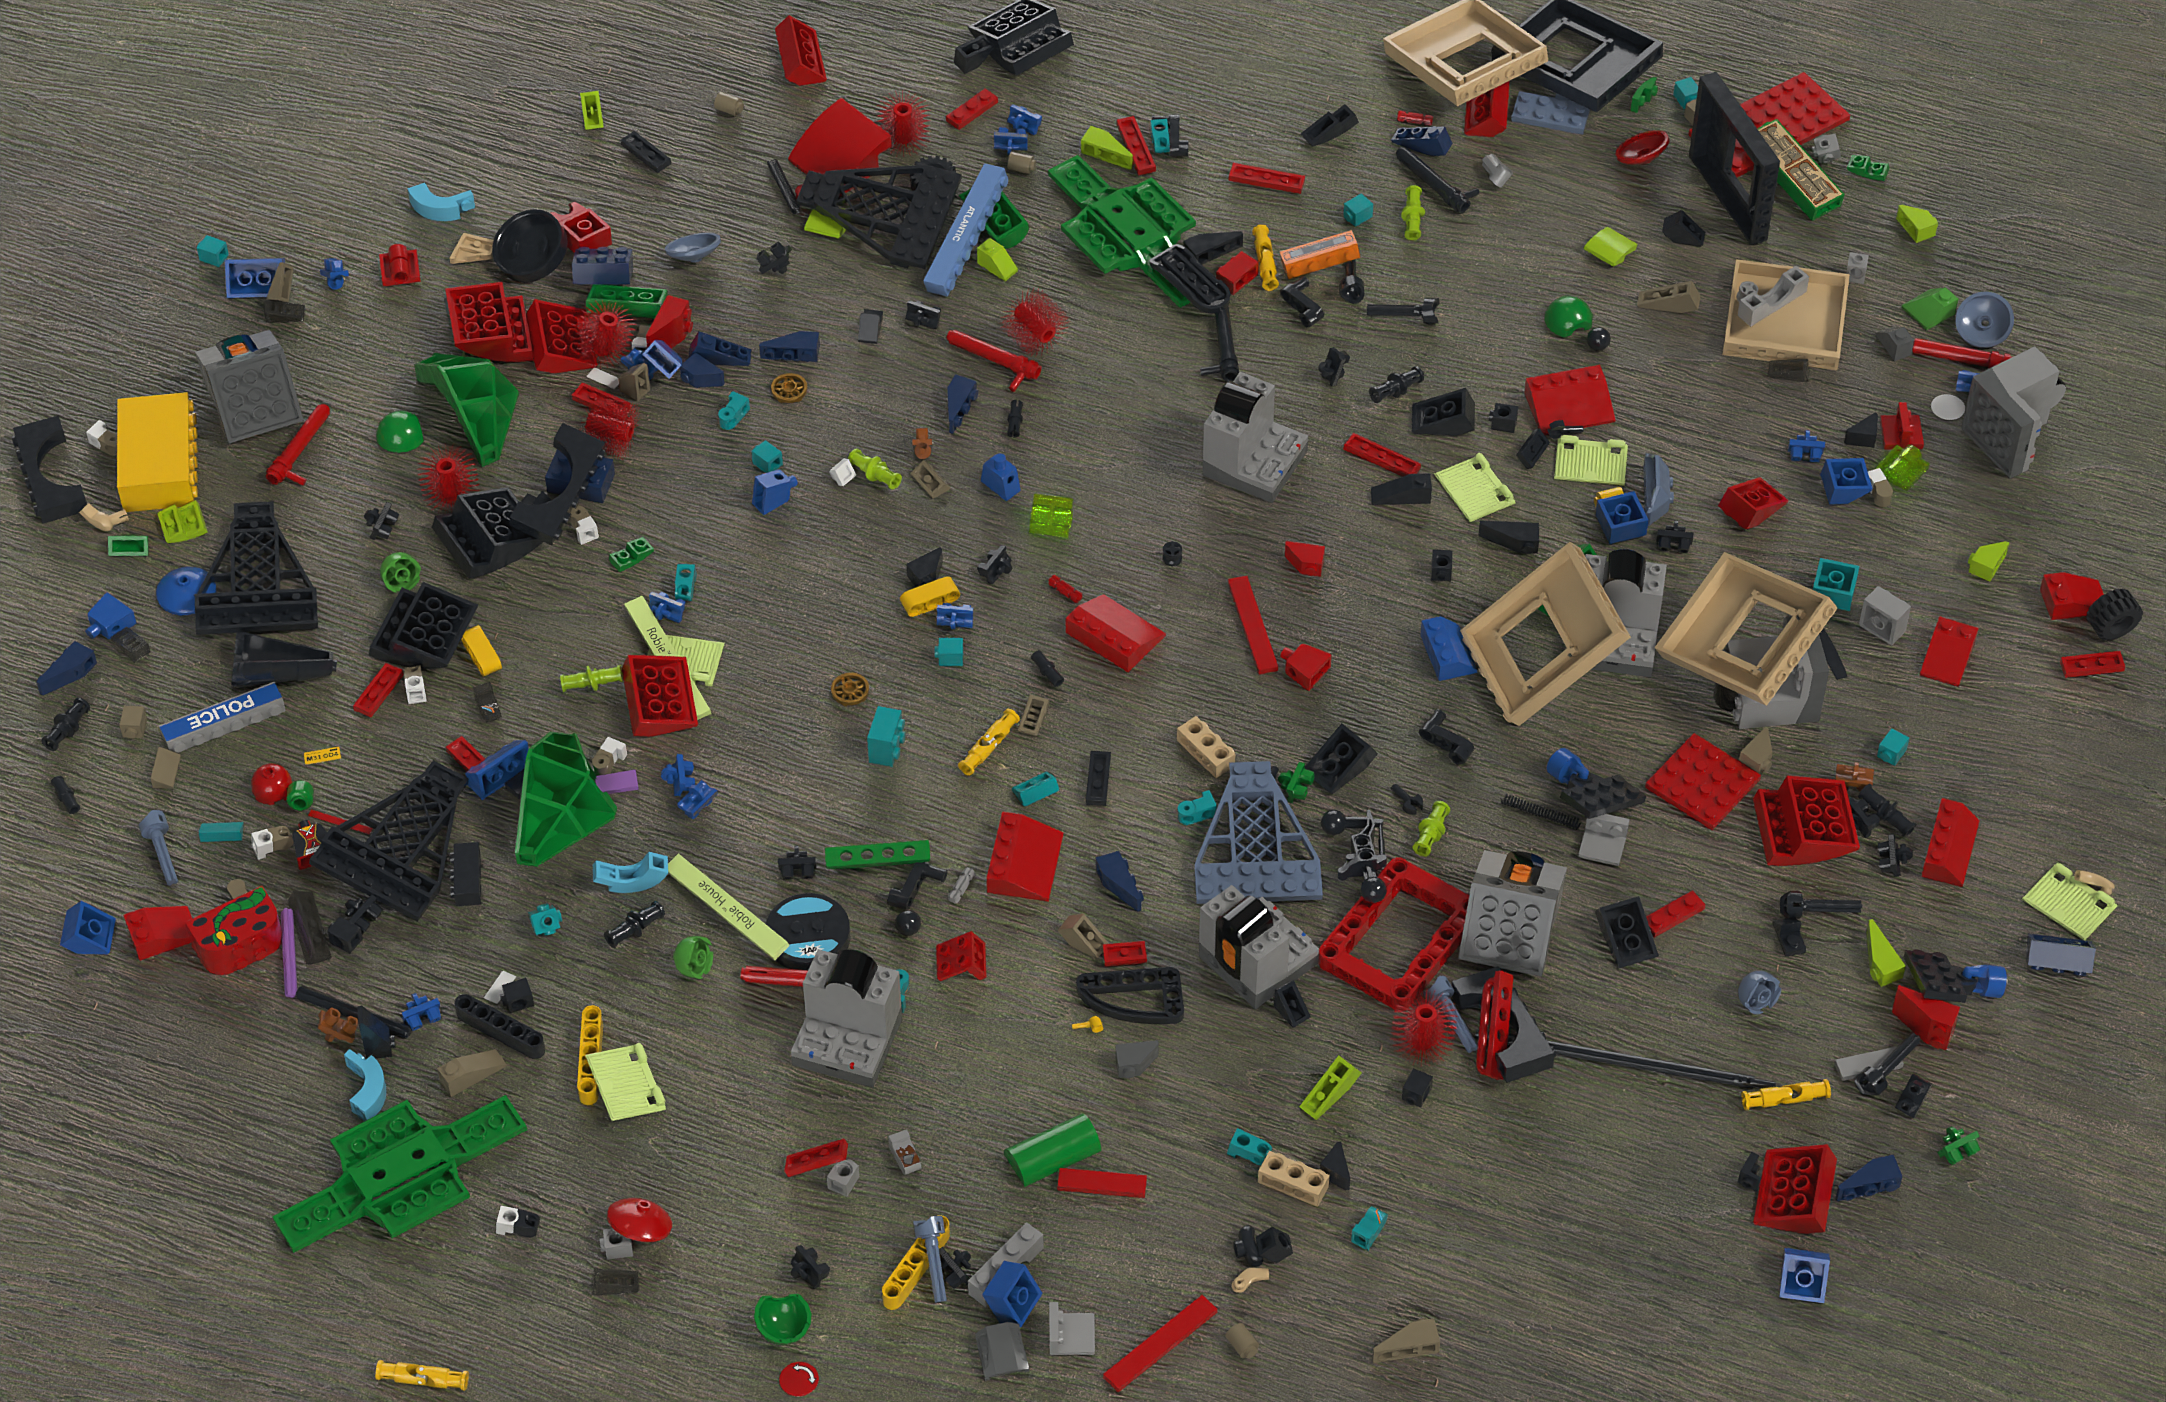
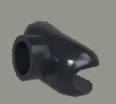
M1245 1225L1239 1231V1240L1233 1241L1234 1252L1237 1258L1244 1257L1250 1266L1258 1267L1262 1265L1263 1257L1259 1255L1254 1237L1255 1229L1251 1225Z

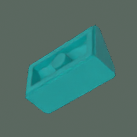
M1046 771L1011 789L1021 804L1028 806L1059 791L1056 777Z
M202 823L199 829L200 842L242 841L244 823Z

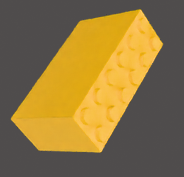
M188 392L117 399V489L122 508L126 512L166 509L174 504L177 507H182L198 497V489L195 486V483H198L197 471H194L195 468H198L197 457L194 456L195 453H198L197 442H194L197 439V428L194 427V424H197V414L192 412L194 411V402L189 399Z

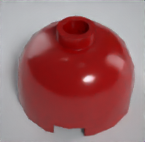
M274 763L264 764L252 776V792L257 801L267 805H275L274 802L282 799L284 801L287 800V788L292 783V778L283 766Z

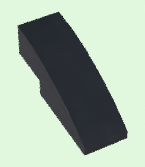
M1344 104L1333 114L1328 111L1303 131L1301 136L1311 146L1320 145L1342 135L1358 124L1359 121L1356 114Z

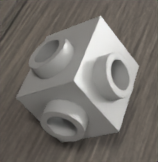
M1836 133L1821 135L1814 139L1815 146H1812L1814 157H1818L1819 163H1829L1834 159L1841 158Z

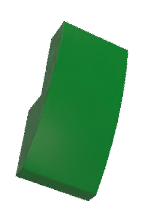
M1652 77L1645 81L1634 93L1631 102L1632 112L1638 113L1640 106L1643 107L1645 102L1650 103L1652 97L1656 96L1658 86L1656 85L1657 77Z
M1852 155L1847 165V170L1865 178L1885 181L1889 171V163L1871 162L1870 156Z
M644 537L627 542L625 549L609 554L608 560L621 572L644 560L654 552V548Z

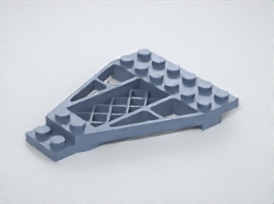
M1270 761L1229 763L1230 778L1194 866L1196 903L1206 904L1231 885L1247 899L1249 896H1254L1257 899L1263 897L1266 901L1322 900L1320 859L1271 774ZM1278 801H1280L1297 833H1282L1280 831ZM1262 802L1269 806L1264 812L1257 807ZM1227 803L1229 834L1213 835L1224 805ZM1241 803L1248 807L1244 812L1236 808ZM1252 811L1259 815L1255 821L1248 817ZM1272 811L1274 813V820L1268 816ZM1233 813L1239 816L1235 821L1233 819ZM1263 819L1270 824L1266 829L1258 825ZM1242 820L1249 824L1245 830L1238 826ZM1274 828L1275 837L1269 833ZM1252 829H1256L1261 834L1254 838L1249 832ZM1234 830L1239 833V835H1238L1236 838H1235ZM1264 837L1271 841L1267 847L1260 843ZM1243 838L1251 842L1246 848L1239 843ZM1302 841L1312 860H1283L1281 842ZM1228 843L1230 845L1231 862L1201 863L1209 844ZM1275 845H1276V854L1271 851V849H1272ZM1254 846L1261 850L1257 856L1250 852ZM1235 847L1241 851L1237 856ZM1267 854L1273 860L1263 862L1261 858ZM1246 855L1252 861L1242 862L1240 859Z

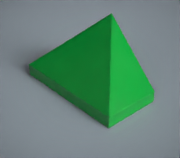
M126 534L108 536V556L149 555L147 535Z

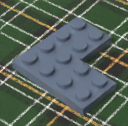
M1519 91L1511 121L1583 135L1590 109L1557 93L1554 98Z

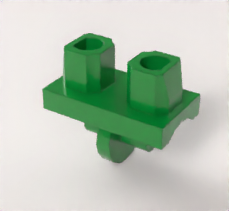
M1303 762L1298 763L1294 774L1293 771L1288 770L1287 773L1283 772L1278 777L1281 788L1286 789V792L1289 794L1287 802L1293 803L1295 798L1305 800L1308 787L1302 786L1301 783L1312 785L1314 781V772L1305 769V763Z
M1950 1126L1946 1129L1947 1135L1943 1137V1141L1945 1143L1950 1141L1951 1144L1943 1147L1937 1153L1940 1158L1945 1156L1952 1166L1964 1159L1959 1148L1963 1147L1968 1157L1981 1150L1976 1140L1980 1136L1975 1131L1961 1138L1960 1136L1964 1134V1130L1962 1128L1957 1130L1955 1127Z

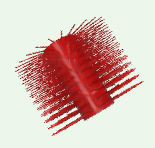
M902 90V102L897 103L898 101L895 100V105V103L889 100L893 104H887L891 107L890 109H888L889 107L880 106L886 110H880L879 112L884 114L878 115V117L884 119L875 122L883 123L879 127L891 135L893 138L891 142H894L892 146L896 142V147L899 146L898 144L902 147L903 144L904 157V144L907 147V144L910 145L911 142L912 145L917 147L913 142L921 144L916 141L921 139L919 137H931L921 134V132H929L922 129L928 127V125L922 123L930 121L923 119V117L931 115L921 114L925 111L919 109L924 106L916 107L917 103L911 106L912 104L909 103L912 99L907 103L906 101L903 102Z
M1022 291V303L1016 304L1015 311L1004 312H1014V315L1006 316L1010 318L1015 316L1013 321L1010 319L1008 326L1009 328L1012 327L1011 330L1017 329L1021 331L1016 334V337L1023 339L1020 341L1021 346H1031L1030 352H1033L1035 344L1037 348L1041 344L1043 349V343L1044 345L1045 343L1047 344L1051 339L1054 340L1053 337L1056 338L1055 334H1060L1056 333L1058 329L1056 327L1059 326L1058 323L1061 319H1059L1060 315H1057V311L1053 313L1054 310H1049V303L1044 302V294L1039 298L1036 296L1034 299L1031 296V302H1028L1027 292V301L1025 299V302H1023Z
M606 306L603 308L602 314L594 307L598 312L597 316L594 311L591 315L584 312L589 316L588 321L585 316H580L586 320L578 321L584 325L583 327H577L583 332L575 333L580 334L579 340L581 341L582 339V343H590L584 345L585 347L577 349H589L585 352L593 351L590 353L591 355L595 353L599 358L603 356L604 359V356L608 358V355L610 356L611 354H615L617 358L621 359L617 355L619 352L620 355L622 353L621 346L624 352H630L624 347H631L626 342L632 341L627 336H634L628 332L633 328L628 327L629 330L626 328L629 325L637 324L627 323L628 325L625 326L621 325V323L634 319H621L625 316L617 317L620 315L619 313L615 314L618 310L613 314L614 310L611 312L610 309L609 312L608 306L607 311Z
M604 396V402L596 401V407L593 403L594 410H592L591 401V412L588 413L586 425L584 426L586 429L585 433L601 441L603 439V442L606 440L608 443L606 447L613 448V450H608L610 455L613 451L615 457L617 455L616 452H620L621 456V451L625 452V449L627 450L626 443L629 450V441L633 442L632 437L634 436V428L636 426H634L635 421L632 417L635 419L636 414H632V411L636 412V409L635 411L633 409L630 410L633 406L631 405L630 407V403L628 408L625 406V402L624 406H621L620 400L619 406H615V404L613 406L610 398L609 402H607Z
M450 449L448 458L439 456L438 459L440 460L438 462H432L436 465H429L433 468H424L430 472L422 474L430 476L419 479V481L424 479L431 480L428 483L420 484V486L432 485L427 489H421V491L433 490L428 494H422V496L435 494L431 498L438 497L435 500L436 502L441 499L440 502H444L441 508L445 507L446 501L447 503L450 502L452 508V501L456 502L458 495L468 494L462 491V489H466L469 492L478 491L467 489L469 486H477L468 483L478 480V478L474 480L467 478L478 474H466L477 469H465L476 464L463 465L467 461L460 462L463 459L462 457L455 462L457 458L454 460L453 457L451 458Z
M1427 991L1425 1004L1424 998L1422 1005L1416 999L1420 1006H1417L1416 1001L1414 1002L1408 998L1417 1007L1415 1009L1406 1001L1404 1002L1412 1008V1011L1405 1006L1395 1005L1409 1012L1395 1011L1403 1013L1407 1017L1395 1015L1393 1016L1395 1017L1394 1019L1402 1018L1406 1022L1393 1021L1392 1023H1395V1025L1402 1024L1406 1027L1399 1028L1394 1026L1392 1029L1396 1031L1401 1029L1405 1032H1391L1394 1033L1392 1035L1406 1036L1399 1038V1041L1400 1039L1402 1041L1405 1040L1401 1045L1409 1043L1408 1046L1401 1048V1051L1412 1045L1413 1047L1408 1049L1407 1053L1413 1049L1412 1052L1417 1050L1420 1055L1421 1051V1067L1423 1051L1424 1056L1426 1050L1432 1056L1430 1053L1431 1049L1432 1054L1434 1053L1440 1057L1431 1047L1434 1046L1435 1049L1440 1051L1436 1044L1438 1047L1440 1046L1446 1050L1450 1049L1440 1045L1441 1043L1454 1045L1453 1043L1441 1040V1038L1455 1040L1454 1036L1446 1037L1442 1033H1450L1451 1035L1452 1033L1456 1034V1032L1453 1030L1445 1031L1442 1028L1456 1029V1026H1447L1443 1023L1453 1022L1457 1024V1021L1442 1018L1458 1017L1455 1014L1453 1016L1452 1014H1448V1016L1440 1015L1448 1011H1455L1456 1009H1446V1011L1439 1012L1442 1008H1435L1442 1003L1440 1002L1434 1007L1433 1005L1436 1002L1431 998L1433 1003L1430 1001L1432 1006L1429 1004V1001L1427 1004Z

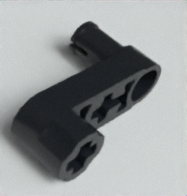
M1169 114V116L1152 115V120L1167 119L1168 129H1170V156H1188V140H1179L1180 114Z
M1301 276L1295 282L1289 283L1280 289V295L1289 305L1300 312L1299 319L1307 328L1324 318V312L1317 303L1301 292L1310 284L1305 276Z
M1436 709L1431 718L1425 721L1419 729V735L1428 742L1449 751V758L1456 765L1465 764L1475 749L1473 743L1440 727L1446 718V714L1442 710Z
M929 862L915 863L902 890L895 887L891 888L887 905L908 911L924 878L929 877L944 883L948 870L932 866Z

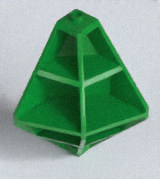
M434 353L431 357L415 363L417 381L436 385L454 409L481 467L499 460L519 396L517 388L488 359Z
M550 731L528 749L525 760L515 846L517 864L538 867L615 819L617 806L609 794L602 792L596 785L595 779L597 777L585 757L578 735L575 733L566 734Z

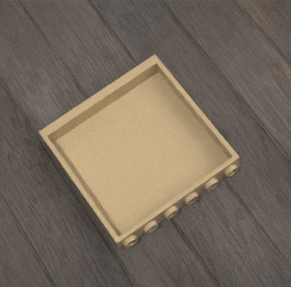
M1736 259L1722 355L1838 370L1850 274L1800 268L1809 276L1807 292L1750 327L1738 316L1739 302L1736 296L1740 284L1745 281L1753 282L1758 287L1757 294L1759 296L1764 295L1777 284L1784 272L1793 267Z

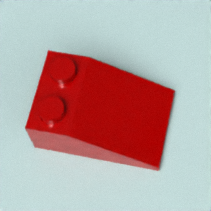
M667 295L646 334L647 348L654 340L664 341L671 349L685 340L687 334L691 333L693 328V322H691L692 310L689 306V300Z
M1761 477L1728 487L1718 507L1723 510L1724 514L1732 517L1740 527L1747 530L1758 526L1786 505L1789 500Z
M2065 572L2044 574L2040 587V592L2051 620L2087 616L2086 614L2093 602L2104 595L2099 580Z
M1939 616L1920 671V676L1959 687L1974 648L1979 628Z
M188 906L147 907L123 915L139 961L191 943L185 924L186 921L192 919Z
M1898 985L1892 1013L1926 1044L1934 1048L1947 1050L1955 1031L1960 1007L1942 1000L1924 998L1922 993Z

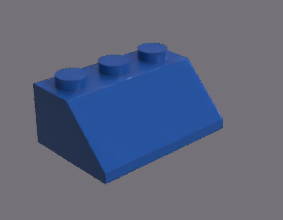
M285 258L225 260L227 298L267 297L280 262L285 263Z
M1441 616L1422 620L1420 634L1438 680L1442 681L1477 673L1478 670L1470 655L1469 648L1462 640L1464 637L1460 631V626Z
M514 740L510 744L503 746L495 754L488 756L477 766L470 768L465 773L469 779L467 785L482 800L503 787L508 780L525 768V760L529 749L528 742L526 740Z

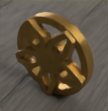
M782 374L773 380L771 392L780 403L800 402L807 393V382L798 374Z
M845 673L835 678L832 682L831 693L833 698L842 706L856 705L867 699L869 684L860 674ZM850 678L858 679V681L854 682ZM842 680V685L836 686Z

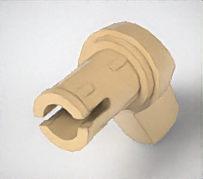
M88 503L79 512L90 524L102 531H111L113 526L129 521L128 516H123L127 514L125 509L108 515L99 512Z

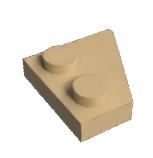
M463 233L450 256V263L492 260L494 240Z

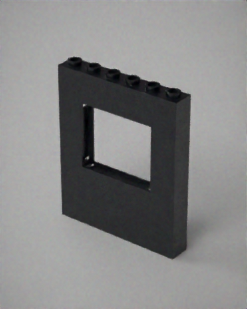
M1549 0L1519 25L1520 28L1544 45L1564 28L1600 44L1597 49L1571 70H1567L1548 60V62L1520 75L1596 113L1663 57V42L1574 0ZM1494 45L1491 50L1492 61L1507 53Z
M1713 72L1700 76L1689 158L1749 244L1762 243L1768 240L1780 160L1719 74ZM1736 139L1754 163L1750 195L1731 170Z

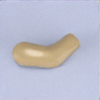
M2081 870L2075 872V880L2101 886L2100 891L2111 895L2112 888H2115L2111 881L2098 874Z
M1245 1269L1232 1282L1233 1291L1242 1293L1254 1282L1269 1280V1269Z

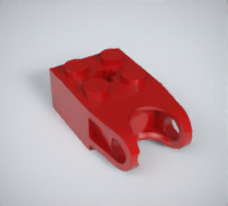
M577 202L569 203V214L560 215L556 212H550L565 229L568 240L567 247L575 253V250L580 247L598 249L599 247L612 245L611 227L590 208L586 209Z

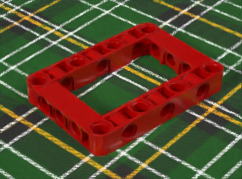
M1396 857L1377 876L1386 884L1387 893L1385 898L1377 903L1367 902L1362 896L1320 946L1319 966L1321 969L1384 1003L1393 1010H1401L1403 1012L1406 1009L1395 1005H1402L1409 1009L1410 1006L1402 1002V1000L1413 1004L1408 998H1412V1001L1415 1002L1414 999L1418 998L1461 944L1469 895L1404 858ZM1402 889L1447 914L1450 918L1442 923L1431 937V942L1410 963L1403 977L1393 979L1382 973L1381 969H1375L1364 963L1363 959H1357L1349 953Z

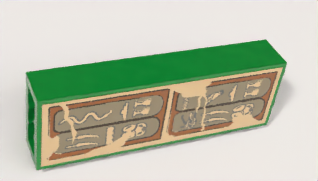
M1777 119L1766 122L1757 128L1780 160L1777 183L1811 221L1842 205L1845 194Z

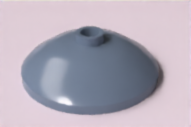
M715 233L692 234L670 242L666 245L665 251L672 258L695 263L710 255L721 243V238Z
M1978 292L1969 296L1961 303L1956 313L1958 333L1965 342L1978 348H1991L2001 344L2008 338L2014 326V314L2010 304L2005 298L1992 292ZM1983 321L1989 322L1987 326H1983L1981 323Z

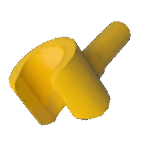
M1097 1016L1091 1017L1089 1021L1084 1023L1072 1024V1029L1091 1027L1094 1033L1103 1030L1102 1022Z

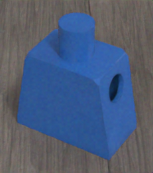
M654 340L642 354L668 379L682 366V358L662 340Z
M996 454L983 464L981 482L1005 501H1008L1021 491L1017 469L1006 460L1004 454Z
M779 469L755 476L752 504L765 515L788 502L791 488L798 484L794 475L787 477Z
M107 592L88 612L87 616L90 626L85 632L91 639H94L99 634H102L107 639H113L137 624L134 611Z

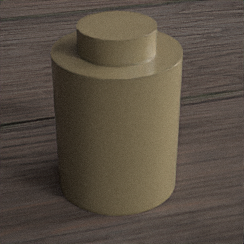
M719 92L714 102L715 109L734 116L741 113L744 107L741 98L724 92Z
M1011 152L1007 168L1008 170L1030 174L1031 171H1035L1036 160H1034L1032 155Z
M1238 1323L1227 1331L1226 1339L1241 1358H1252L1257 1354L1259 1343L1243 1323Z

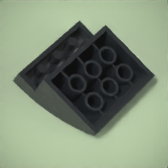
M1017 0L968 26L974 38L985 34L995 44V48L989 56L1002 68L1015 76L1074 45L1071 32L1060 27L1056 8L1037 0Z
M509 487L458 495L452 513L436 515L431 528L468 579L492 573L516 562L543 543V541L509 526L510 516L519 502Z
M422 582L417 593L401 587L370 646L368 656L405 667L419 665L423 669L447 667L478 608V604L425 582Z

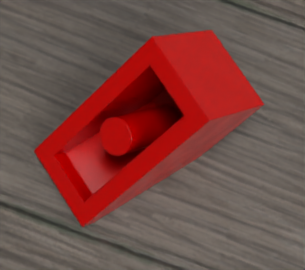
M1286 541L1285 557L1301 574L1321 577L1325 558V546Z

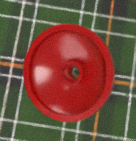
M1653 130L1643 132L1624 141L1617 148L1615 155L1617 160L1624 164H1648L1666 150L1670 139L1664 131Z
M623 1198L612 1203L607 1211L609 1225L619 1234L632 1240L641 1242L660 1241L666 1238L672 1229V1220L668 1213L658 1204L646 1199Z

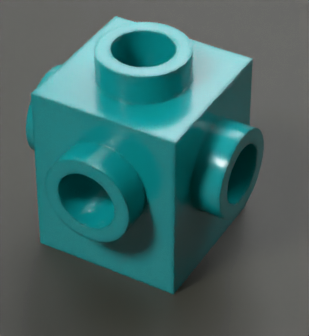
M548 903L536 907L537 910L528 912L533 932L536 935L542 933L544 935H551L556 933V929L561 928L559 924L562 921L561 913L553 905L549 906Z

